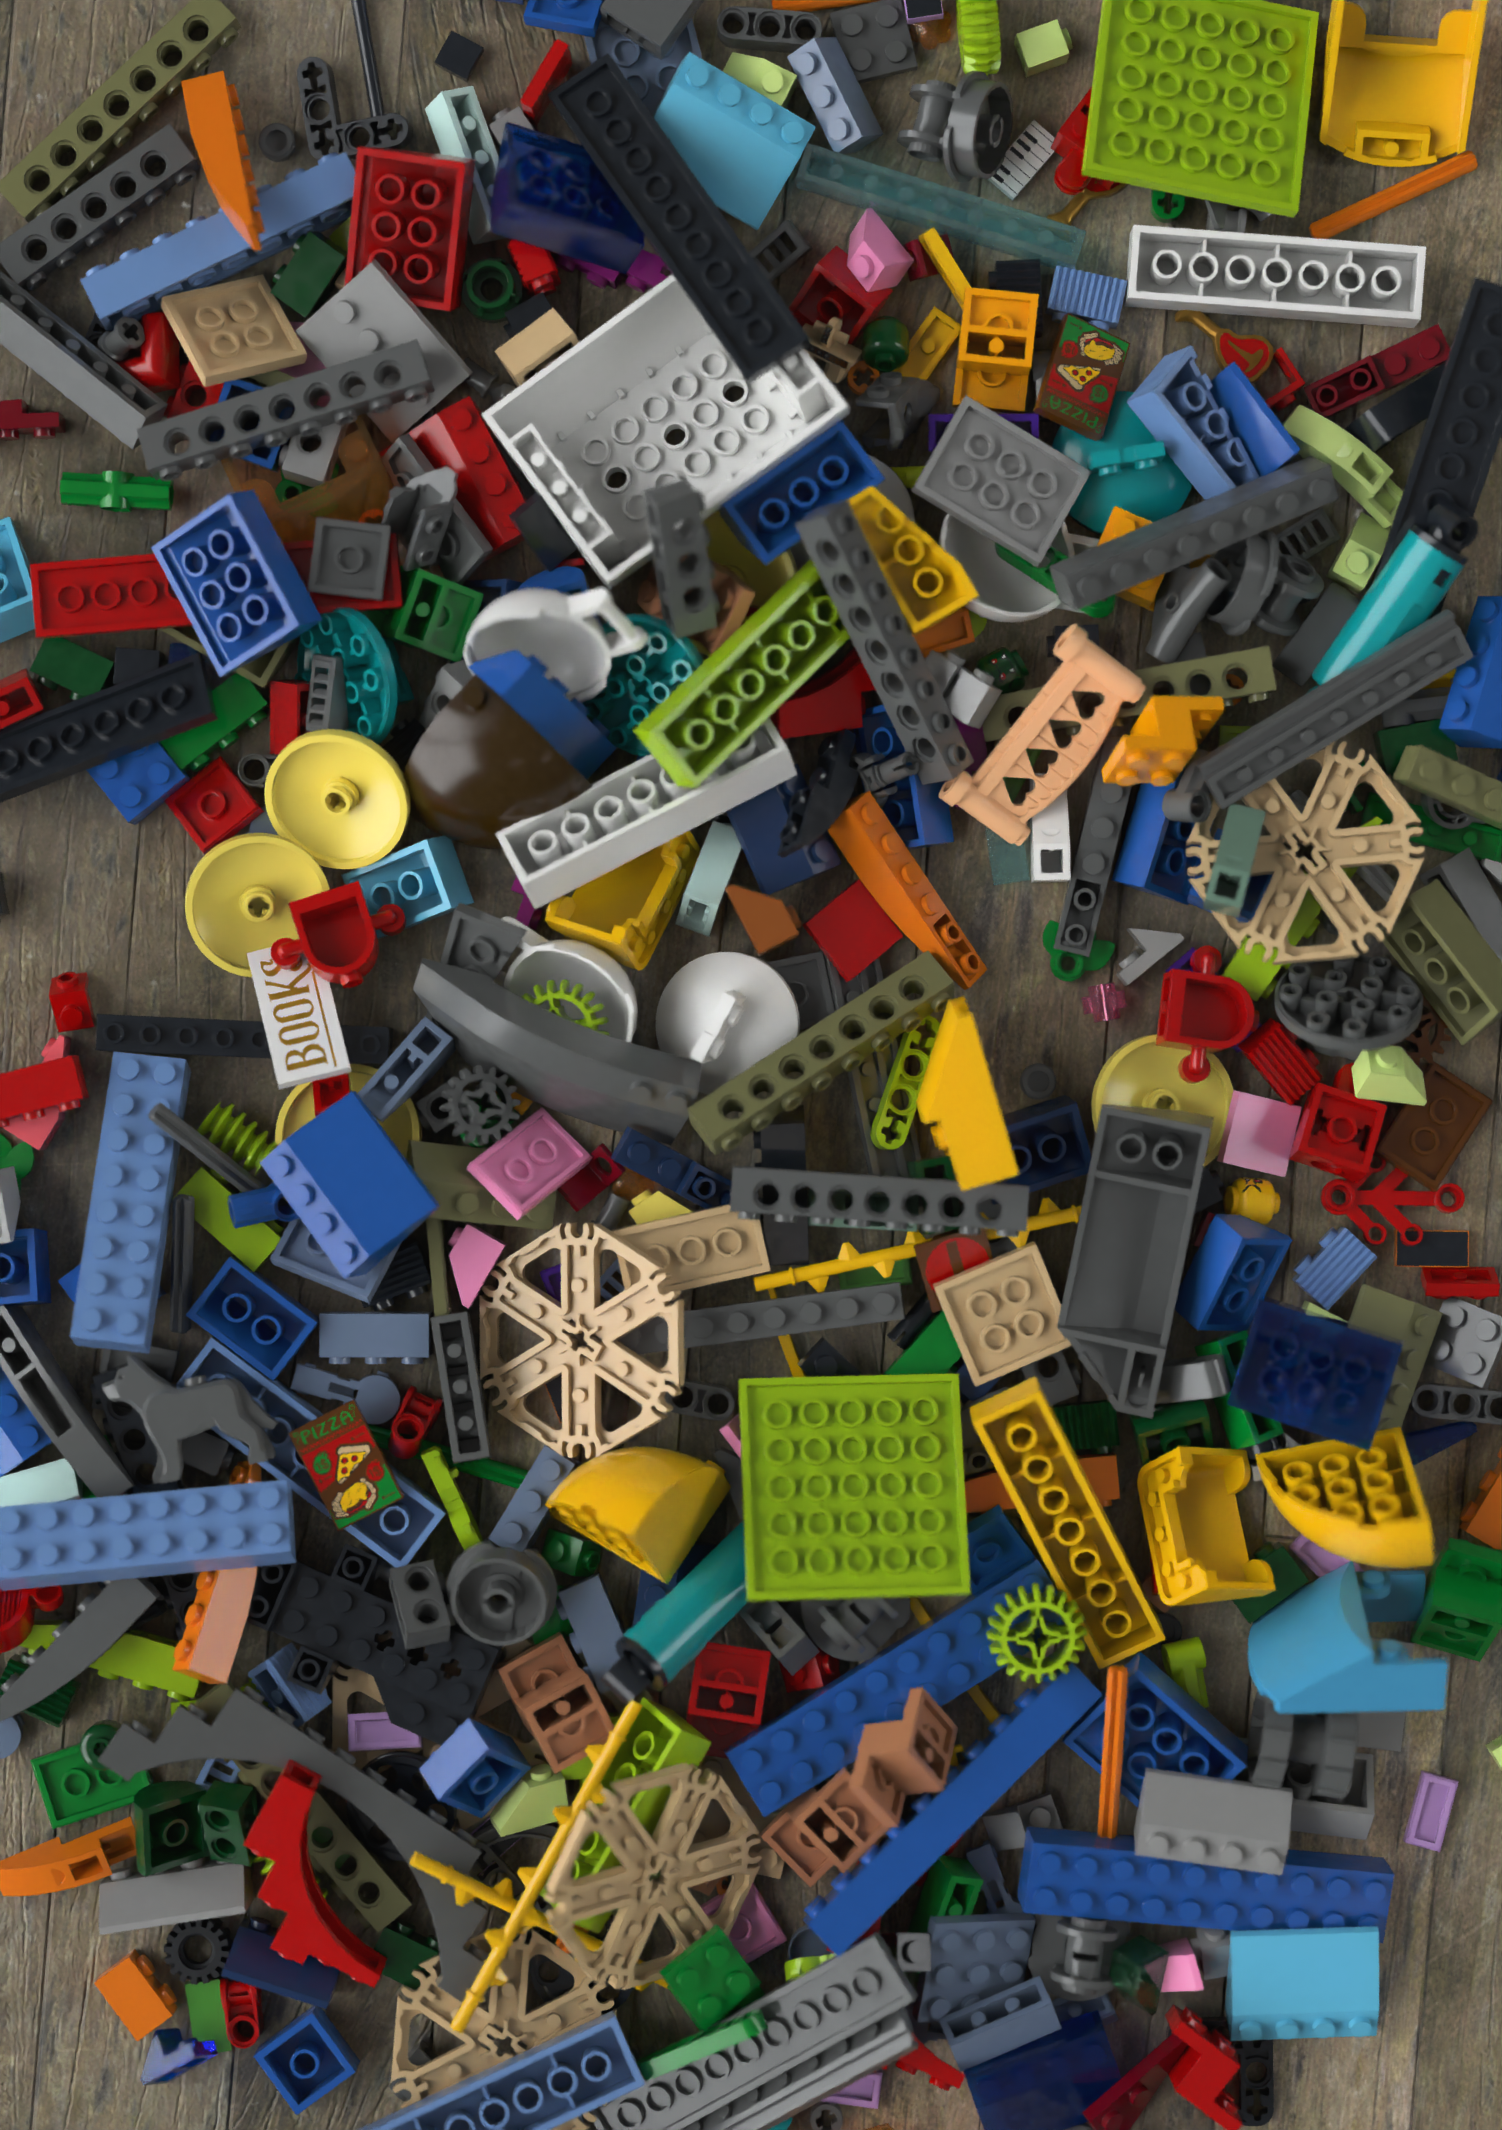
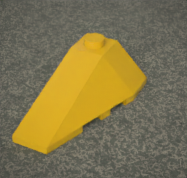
M873 486L848 499L914 636L946 619L979 597L962 565Z

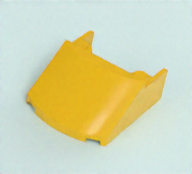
M1332 0L1328 32H1326L1319 141L1324 145L1328 144L1336 150L1343 152L1344 156L1350 159L1387 167L1426 165L1435 163L1437 159L1457 152V155L1466 150L1488 0H1472L1471 10L1456 9L1446 13L1441 19L1437 39L1365 34L1366 14L1363 8L1356 3L1345 2V0Z
M964 996L950 999L945 1008L916 1105L920 1122L929 1123L935 1121L936 1125L930 1127L935 1147H940V1150H944L945 1155L951 1156L954 1178L958 1180L961 1190H968L1018 1174V1169L971 1011L969 1012Z

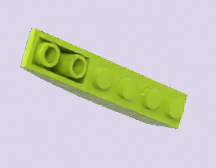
M1375 816L1359 827L1378 826L1383 820ZM1359 867L1342 868V870L1350 879ZM1307 890L1287 933V939L1293 946L1297 945L1302 936L1309 939L1320 923L1316 916L1322 908L1309 890ZM1245 937L1240 945V949L1236 950L1219 976L1228 977L1240 983L1247 990L1251 999L1257 1002L1260 997L1267 999L1278 983L1274 976L1281 966L1288 969L1292 963L1272 965L1277 958L1278 950H1273V954L1267 963L1263 962L1266 950L1264 946L1259 944L1252 947L1249 955L1245 954V946L1249 940L1248 937Z
M34 1620L31 1633L19 1646L28 1648V1654L30 1655L41 1645L47 1649L56 1640L51 1634L65 1620ZM138 1629L125 1633L108 1651L89 1666L98 1669L97 1674L101 1677L118 1680L119 1676L133 1680L132 1685L144 1690H153L154 1687L168 1691L167 1696L181 1701H188L189 1697L195 1698L199 1694L203 1682L173 1670L175 1663L174 1651L179 1641Z

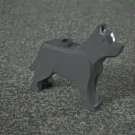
M135 1354L126 1356L128 1366L119 1368L114 1380L102 1384L106 1396L111 1401H125L132 1405L141 1415L147 1433L157 1448L158 1453L157 1464L152 1474L154 1484L180 1480L183 1472L182 1469L184 1468L181 1445L183 1439L199 1434L214 1426H217L224 1434L248 1444L249 1465L268 1461L276 1457L275 1447L264 1428L273 1430L279 1422L254 1400L243 1383L236 1378L226 1377L206 1381V1376L201 1375L184 1379L185 1386L180 1387L155 1374Z

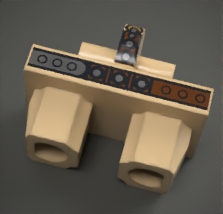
M833 317L828 324L819 320L815 322L814 326L806 323L802 329L809 337L811 343L804 347L805 351L815 363L817 357L826 361L823 374L828 380L839 383L846 377L850 368L861 360L862 350L847 343L850 336L840 331L842 320L837 317Z

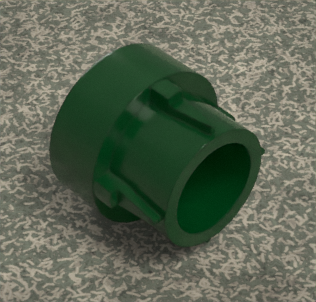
M502 258L481 259L472 264L463 273L461 294L463 302L468 311L480 321L486 323L504 322L507 320L505 312L523 302L524 289L517 270ZM497 282L502 286V293L497 299L489 300L482 295L483 287L487 283Z

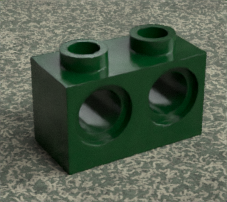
M214 1780L206 1794L201 1796L198 1803V1814L202 1819L204 1840L208 1845L210 1858L217 1861L251 1866L257 1855L243 1844L259 1814L254 1787Z

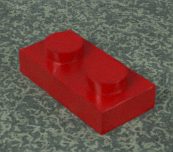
M1421 1267L1420 1280L1425 1296H1432L1436 1299L1462 1296L1476 1300H1482L1487 1297H1499L1500 1283L1494 1267Z

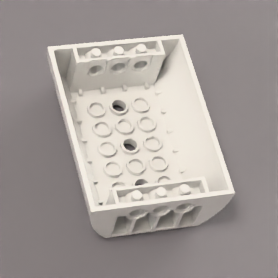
M670 275L481 415L534 491L543 497L578 551L608 589H611L653 558L643 491L685 479L695 490H699L703 496L705 503V512L701 513L703 522L722 508L723 503L846 417L850 410L847 403L804 348L751 384H748L675 278ZM732 386H739L744 389L743 397L736 402H730L725 399L726 391ZM674 429H681L686 434L685 439L678 445H671L666 442L668 433ZM615 472H622L627 475L625 484L619 488H611L607 483L608 478ZM684 520L677 523L674 529L679 528Z

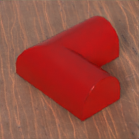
M147 313L141 317V326L144 329L145 340L141 345V356L115 363L153 393L180 388L179 340L164 313Z

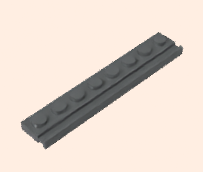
M1445 609L1195 761L1217 805L1223 810L1473 658L1471 649L1460 627L1453 618V612Z
M823 953L835 1011L884 980L879 957L851 981L846 982ZM880 1013L876 1017L888 1019L891 1017V1014ZM852 1032L848 1034L846 1037L850 1039H858L862 1036V1034L858 1032ZM895 1037L886 1049L880 1052H872L863 1058L862 1063L857 1068L847 1073L868 1174L910 1177L907 1162L921 1159L913 1120L904 1144L897 1149L881 1150L874 1145L870 1136L871 1127L898 1052ZM897 1089L892 1095V1104L898 1110L905 1109L909 1102L908 1095L905 1091ZM888 1112L886 1117H893L891 1125L881 1130V1133L886 1136V1143L888 1140L896 1138V1134L891 1132L893 1122L896 1120L902 1121L903 1119L902 1116H893Z
M905 2006L681 2130H768L919 2048L918 2042L914 2040L912 2034L914 2030Z

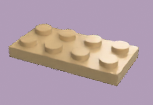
M730 1204L612 1230L613 1233L667 1267L656 1274L658 1276L659 1274L671 1273L673 1276L664 1283L666 1293L771 1271L760 1220L739 1219L738 1212L730 1211ZM617 1254L624 1289L626 1290L640 1281L641 1272L637 1266Z

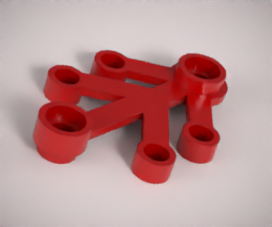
M1375 1153L1373 1156L1378 1157L1381 1161L1379 1168L1374 1169L1370 1167L1368 1174L1358 1182L1349 1179L1331 1180L1323 1187L1320 1194L1321 1204L1324 1209L1333 1215H1346L1363 1232L1365 1242L1371 1246L1383 1243L1387 1237V1231L1383 1225L1373 1223L1358 1205H1372L1400 1233L1401 1242L1406 1246L1412 1247L1422 1241L1423 1230L1417 1224H1412L1395 1206H1435L1440 1212L1451 1214L1459 1210L1465 1200L1463 1190L1453 1183L1444 1184L1435 1192L1393 1191L1408 1176L1398 1168H1395L1373 1190H1357L1371 1174L1379 1173L1386 1166V1160ZM1339 1191L1343 1193L1345 1200L1342 1204H1336L1333 1201V1192ZM1444 1193L1452 1195L1454 1202L1451 1206H1446L1442 1203L1441 1197ZM1371 1228H1377L1381 1232L1379 1241H1374L1369 1237V1230ZM1407 1229L1417 1231L1418 1238L1416 1241L1407 1240L1405 1236Z

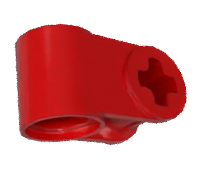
M410 1386L393 1421L388 1440V1448L394 1456L401 1459H410L419 1452L429 1430L433 1428L439 1417L444 1400L441 1398L434 1400L417 1392V1387ZM399 1434H409L413 1439H404Z
M226 1977L221 1978L220 1997L225 2015L228 2040L237 2048L245 2049L251 2047L264 2030L261 1988L236 1980L229 1981ZM242 2020L250 2022L254 2028V2035L249 2037L241 2035L237 2030V2022Z

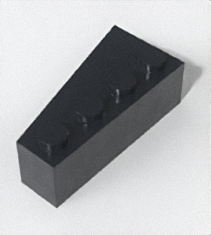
M799 1105L788 1112L783 1111L774 1117L765 1129L753 1131L754 1149H761L762 1162H755V1167L806 1170L804 1105ZM772 1184L762 1185L763 1197H760V1200L768 1205L776 1203L779 1199L778 1189ZM807 1186L800 1187L795 1194L797 1203L803 1207H807ZM760 1213V1219H764L763 1237L770 1266L809 1265L808 1216H797V1222L775 1221V1214Z

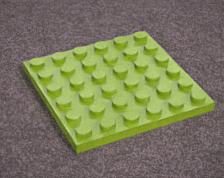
M1102 0L1082 175L1294 218L1299 210L1319 12L1263 0Z
M959 1373L740 1378L738 1380L747 1602L966 1596L971 1593Z

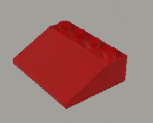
M358 146L344 286L376 259L415 306L443 311H452L460 307L476 159Z
M469 395L436 413L410 431L409 435L435 470L447 466L458 474L456 498L493 547L491 553L484 559L483 562L524 541V538L508 516L527 499L490 428L481 415L480 409ZM393 444L379 452L381 458Z

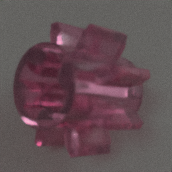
M1115 982L1088 987L1089 996L1081 998L1084 1015L1092 1014L1094 1023L1121 1018L1119 1009L1127 1007L1124 990L1116 992Z

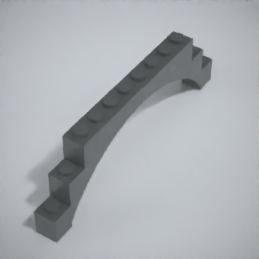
M246 1686L243 1691L236 1687L212 1723L206 1721L209 1714L195 1704L190 1703L188 1707L180 1704L156 1740L150 1737L153 1731L139 1721L134 1720L132 1724L126 1721L122 1723L98 1761L127 1781H130L134 1773L163 1764L193 1759L221 1758L255 1761L284 1768L288 1760L291 1759L322 1775L319 1783L339 1793L369 1816L391 1839L409 1864L424 1893L437 1936L441 1973L436 1979V1984L439 1988L463 2003L467 1996V1989L472 1987L489 1956L474 1944H471L469 1948L464 1946L487 1912V1909L481 1904L482 1899L478 1897L473 1898L463 1907L457 1905L455 1886L448 1883L443 1884L440 1879L411 1866L410 1860L417 1851L446 1866L452 1865L454 1870L467 1875L481 1854L480 1849L475 1846L478 1839L461 1828L455 1833L446 1827L445 1824L448 1819L432 1808H429L427 1813L416 1807L414 1804L418 1799L399 1787L395 1793L386 1787L384 1783L387 1779L369 1767L364 1772L353 1765L356 1758L347 1751L338 1747L334 1752L323 1745L326 1738L310 1727L302 1731L292 1723L296 1718L284 1709L277 1706L272 1711L263 1705L262 1702L265 1697L249 1686Z

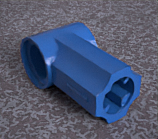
M274 1182L265 1188L228 1195V1209L234 1228L276 1219L289 1222L298 1219L299 1216L289 1203L284 1206H278L279 1200L284 1195Z

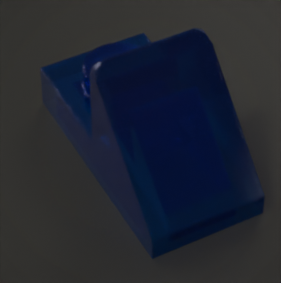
M178 2028L157 2029L153 2034L140 2078L142 2085L168 2083L218 2055L214 2040L199 2042L198 2038L194 2037L183 2041Z

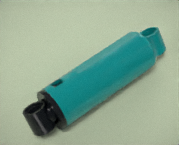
M1443 501L1430 511L1427 518L1428 529L1418 523H1413L1312 672L1313 680L1318 685L1311 688L1307 693L1430 618L1470 560L1460 550L1468 547L1478 534V523L1471 515L1454 502Z
M744 1520L663 1599H659L633 1628H630L616 1641L615 1648L620 1659L600 1679L625 1705L630 1703L646 1686L662 1691L677 1676V1673L685 1665H688L706 1647V1643L747 1603Z

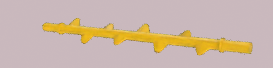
M1049 1197L1043 1198L1038 1215L1027 1217V1231H1019L1018 1237L1008 1238L1019 1248L1026 1245L1030 1231L1070 1222L1077 1224L1079 1223L1082 1205L1075 1206L1073 1204L1070 1208L1060 1210ZM980 1212L984 1218L989 1219L983 1212ZM985 1228L988 1241L1002 1238V1236H996V1229ZM918 1230L917 1232L908 1231L904 1244L862 1254L850 1242L842 1243L838 1259L794 1269L789 1267V1270L753 1277L756 1292L789 1284L796 1286L795 1283L808 1281L820 1293L825 1291L830 1275L871 1266L883 1278L891 1277L895 1261L916 1257L913 1245L932 1240V1238L926 1239Z
M632 1700L626 1705L614 1729L609 1731L610 1736L605 1744L587 1745L585 1752L593 1763V1767L572 1805L555 1806L553 1809V1814L560 1827L538 1867H520L517 1874L526 1889L505 1927L488 1929L486 1931L485 1937L492 1950L472 1987L466 1991L467 1996L450 2025L453 2030L463 2034L480 2001H484L485 1998L483 1996L489 1986L506 1984L508 1979L500 1965L522 1926L540 1925L542 1919L533 1905L558 1862L581 1809L585 1811L587 1809L586 1803L589 1801L592 1803L605 1802V1796L601 1792L604 1788L601 1781L622 1743L627 1741L626 1736L643 1707L639 1702Z
M417 1851L411 1857V1866L440 1879L443 1884L448 1883L455 1886L456 1904L461 1907L473 1898L478 1897L512 1914L519 1901L513 1898L512 1880L504 1878L494 1887H490L454 1870L452 1865L446 1866ZM536 1909L542 1919L538 1927L558 1936L547 1922L551 1919L545 1913ZM522 1926L518 1933L524 1935L534 1926ZM573 1927L574 1932L589 1951H595L602 1946L603 1941ZM639 1958L637 1960V1964L645 1962ZM662 1978L636 1986L635 1989L642 1992L653 1982L667 1988L668 1983Z

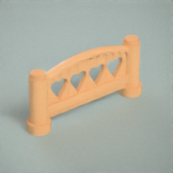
M1072 624L1068 627L1054 646L1053 654L1064 662L974 775L971 776L966 771H962L954 779L945 781L939 792L941 800L950 806L958 805L1010 844L1014 843L1020 846L1027 839L1031 832V828L1027 826V821L1046 808L1072 785L1099 751L1117 717L1121 704L1124 701H1130L1132 704L1137 702L1146 689L1141 678L1087 638L1088 633L1077 624ZM1072 691L1099 692L1104 695V701L1101 705L1094 707V714L1090 718H1082L1079 715ZM1049 720L1077 721L1081 724V730L1078 734L1071 736L1072 740L1068 746L1060 747L1056 744ZM1026 748L1055 750L1058 753V759L1054 763L1048 764L1049 769L1046 774L1036 775L1033 772ZM1003 777L1030 778L1035 781V787L1032 791L1026 792V798L1022 803L1015 804L1010 800Z

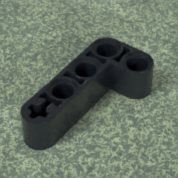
M1446 362L1364 412L1349 424L1345 430L1376 453L1401 434L1426 420Z

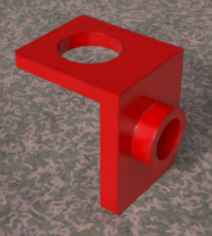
M1282 347L1276 350L1273 358L1290 385L1265 401L1270 409L1275 407L1278 412L1292 404L1296 400L1293 394L1301 390L1305 385L1304 380Z

